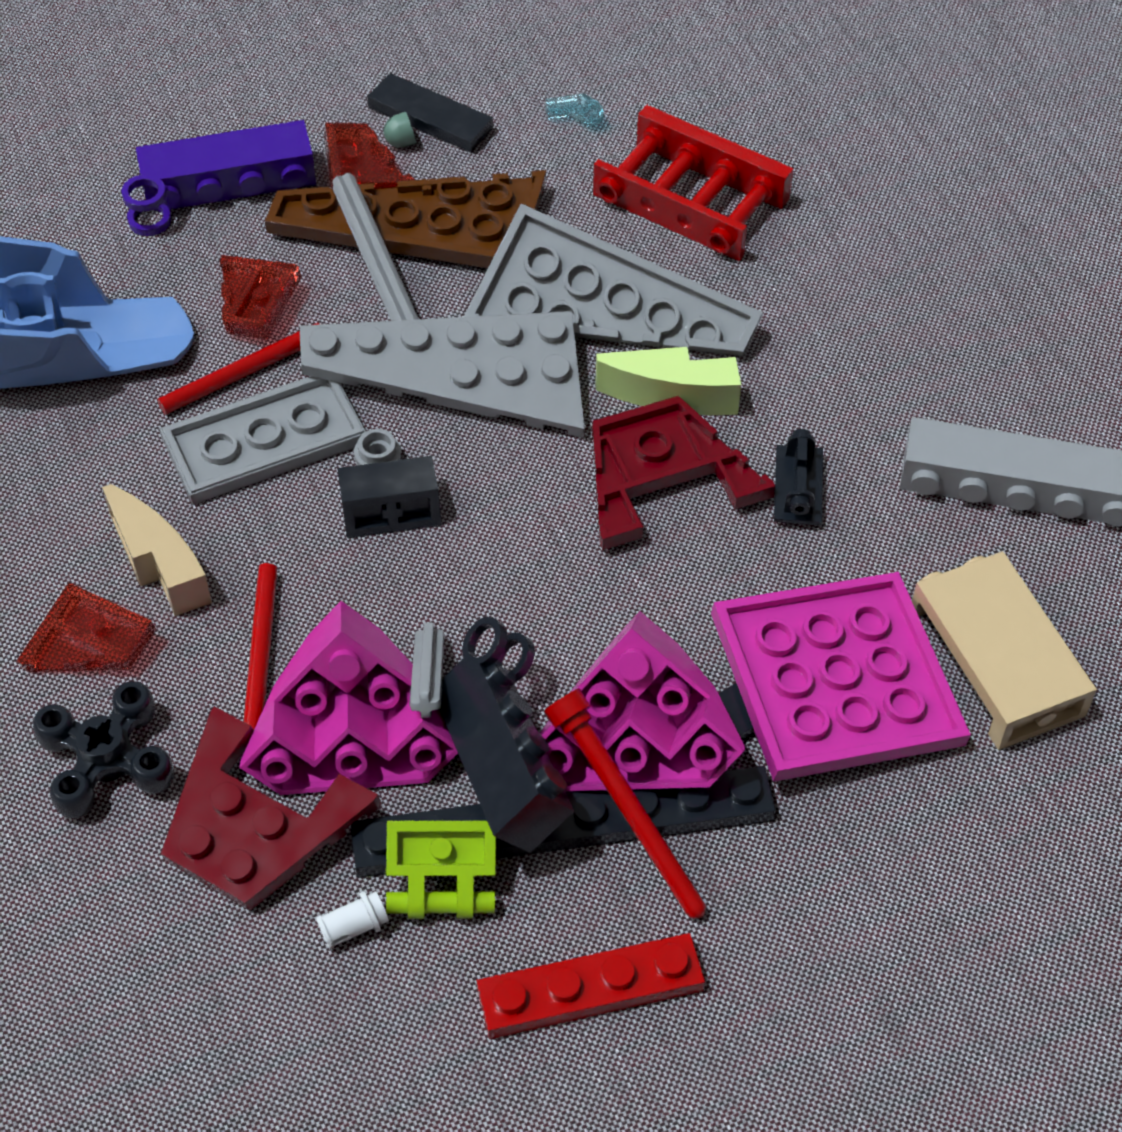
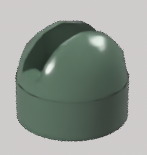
M406 111L394 115L387 120L384 126V136L390 145L396 148H404L417 144Z

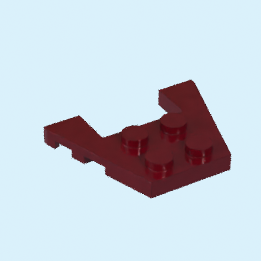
M679 396L592 421L599 540L602 550L643 538V525L630 501L631 498L715 473L734 509H739L774 498L776 486L766 474L763 476L758 475L748 465L749 459L738 449L731 450L717 437L718 431Z
M214 706L208 716L161 855L170 865L251 911L304 869L303 863L326 844L333 846L347 834L345 832L346 828L364 814L369 817L378 810L382 802L379 795L339 774L310 816L304 817L228 775L246 750L254 730L249 724Z

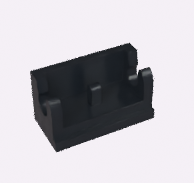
M432 456L337 468L347 538L441 525L439 491Z

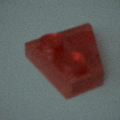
M325 122L324 140L332 190L334 186L332 183L333 179L346 173L355 176L358 184L374 183V189L398 188L397 181L414 180L410 173L403 175L394 165L395 156L387 146L382 145L378 141V136L367 123Z
M222 255L220 258L224 281L221 283V295L224 300L222 320L227 334L268 340L302 278L298 264Z
M68 582L17 659V663L27 672L130 670L155 632L156 627L152 620Z

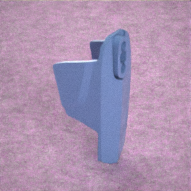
M0 236V389L88 380L174 365L184 357L192 346L195 339L192 325L183 308L173 297L109 299L90 274L79 252L66 249L56 243Z

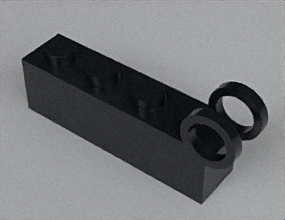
M484 617L471 626L464 638L462 647L464 658L442 679L441 707L439 710L493 836L531 853L574 812V809L565 792L567 783L560 772L553 767L547 754L550 750L549 745L544 737L536 731L530 718L533 714L532 709L526 700L519 695L514 684L523 678L532 666L535 656L534 644L530 638L521 633L514 632L507 635V629L502 622L493 617ZM494 628L495 637L491 648L483 656L476 657L475 646L477 640L484 631ZM521 643V659L514 669L508 671L502 667L503 659L512 646Z

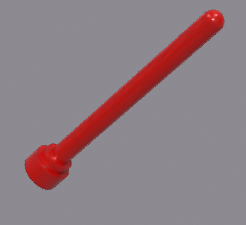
M580 688L551 704L544 710L546 716L555 729L561 728L565 735L571 733L686 915L691 919L703 917L706 912L704 901L588 721L592 717L587 710L591 705Z

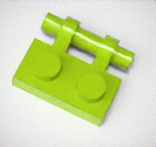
M387 821L386 876H408V892H386V914H408V919H424V914L456 913L457 919H473V913H495V891L474 892V876H495L496 837L493 836L488 822ZM425 876H457L456 892H425Z

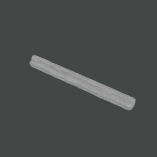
M350 173L336 176L332 182L334 185L333 191L390 320L419 319L355 176Z

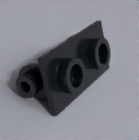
M807 429L795 430L788 438L787 445H776L774 522L822 525L823 448L816 447V440Z

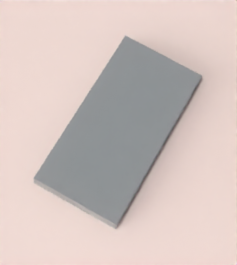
M312 376L159 428L162 441L192 505L354 449L360 436L366 432L341 384Z

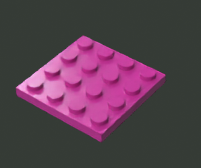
M899 572L714 602L711 616L773 782L966 746L971 734Z

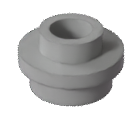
M368 430L360 436L354 447L355 462L357 465L400 460V444L386 430Z

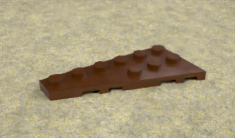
M546 170L531 171V177L509 179L508 173L492 174V180L469 182L464 176L397 181L398 188L374 189V183L358 185L389 253L489 268L520 204L538 211L546 185ZM330 187L279 190L276 192L265 219L267 233L359 248L335 193Z

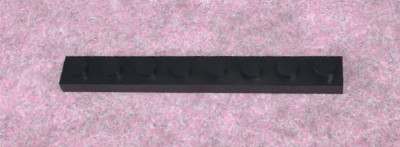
M765 766L725 771L710 787L632 789L661 836L774 821L776 812ZM607 790L566 792L574 812L531 853L496 837L495 859L638 840ZM475 804L356 820L351 824V834L357 878L386 874L387 821H487L481 805Z

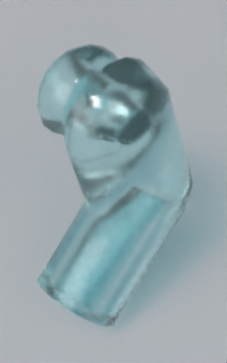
M586 94L545 99L548 119L570 117L584 126L592 127L598 125L604 118L602 104Z

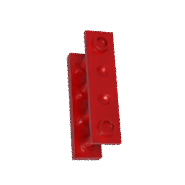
M646 105L638 114L637 146L617 168L600 159L594 163L593 195L740 262L744 257L747 233V225L745 223L763 201L779 209L785 206L790 199L794 168ZM653 153L673 161L654 184L634 175ZM689 169L709 177L708 181L692 200L671 192L673 187ZM726 185L747 194L729 217L707 208Z

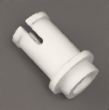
M364 891L360 892V899L323 916L315 917L329 950L334 948L335 945L373 928L377 933L381 931L380 925L389 922L376 891L369 895H366Z

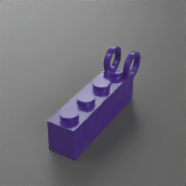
M304 120L135 147L140 175L127 180L122 187L121 193L124 204L130 208L127 213L130 229L141 236H154L162 233L169 227L171 223V209L273 193L279 190L315 186L316 177L313 153ZM143 186L146 200H135L130 197V193L135 188ZM156 210L163 214V218L153 225H141L135 221L141 212Z

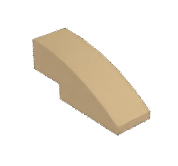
M113 484L102 487L110 517L140 587L159 580L174 616L211 604L206 575L193 551L180 534L160 514L135 496Z

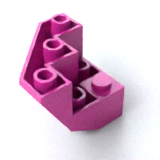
M340 601L308 634L274 684L242 756L240 768L279 795L326 792L339 774L365 788L428 783L458 752L439 709L433 710L432 717L421 718L420 711H412L410 709L413 666L410 660L379 627L343 601Z
M641 611L632 618L605 648L570 691L572 692L580 688L591 705L587 711L592 719L588 722L631 789L710 787L745 750V745L714 685L681 646ZM549 720L540 734L549 745L550 750L547 754L553 767L560 772L567 783L565 791L606 790L571 733L565 735L561 728L555 729Z

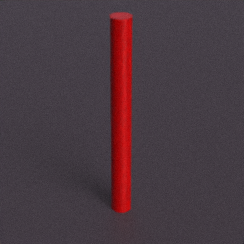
M300 331L158 398L157 402L164 415H167L300 351Z
M271 563L259 565L243 718V722L252 726L253 730L266 703L278 572L277 566Z

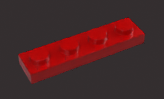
M686 933L476 980L488 1039H494L703 992L705 980L691 934Z

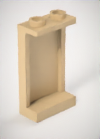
M1004 551L988 557H974L961 567L944 573H930L916 583L912 599L918 616L928 615L993 717L988 735L998 750L1086 717L1097 689Z

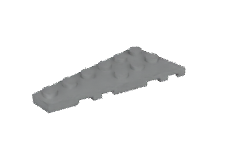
M520 204L464 317L572 311L575 338L664 348L688 347L690 351L744 356L762 319L763 312L533 208Z
M572 311L299 326L303 375L352 386L363 383L385 388V393L402 397L403 393L425 397L427 403L492 418L504 415L527 421L526 425L543 429L544 425L566 429L568 430V435L584 438L585 427Z

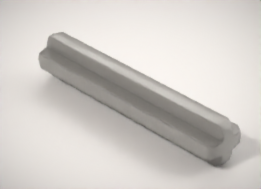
M431 622L424 623L423 630L415 632L409 706L412 711H420L421 718L432 717V711L438 710L441 707L445 634L443 630L434 629V623Z

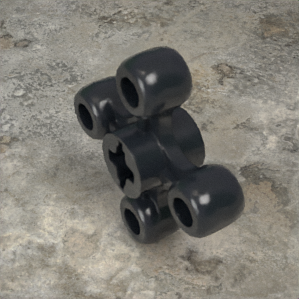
M130 681L121 684L112 696L113 710L110 716H94L85 720L82 724L75 721L71 712L62 705H47L36 713L33 719V731L39 744L46 750L53 752L63 751L68 748L77 755L75 767L72 770L58 774L50 786L52 803L57 812L64 817L79 818L92 809L95 801L94 788L98 781H114L126 773L133 778L140 790L149 794L161 793L172 784L174 765L169 754L164 749L156 746L137 749L130 743L132 730L147 725L155 713L153 695L143 683Z

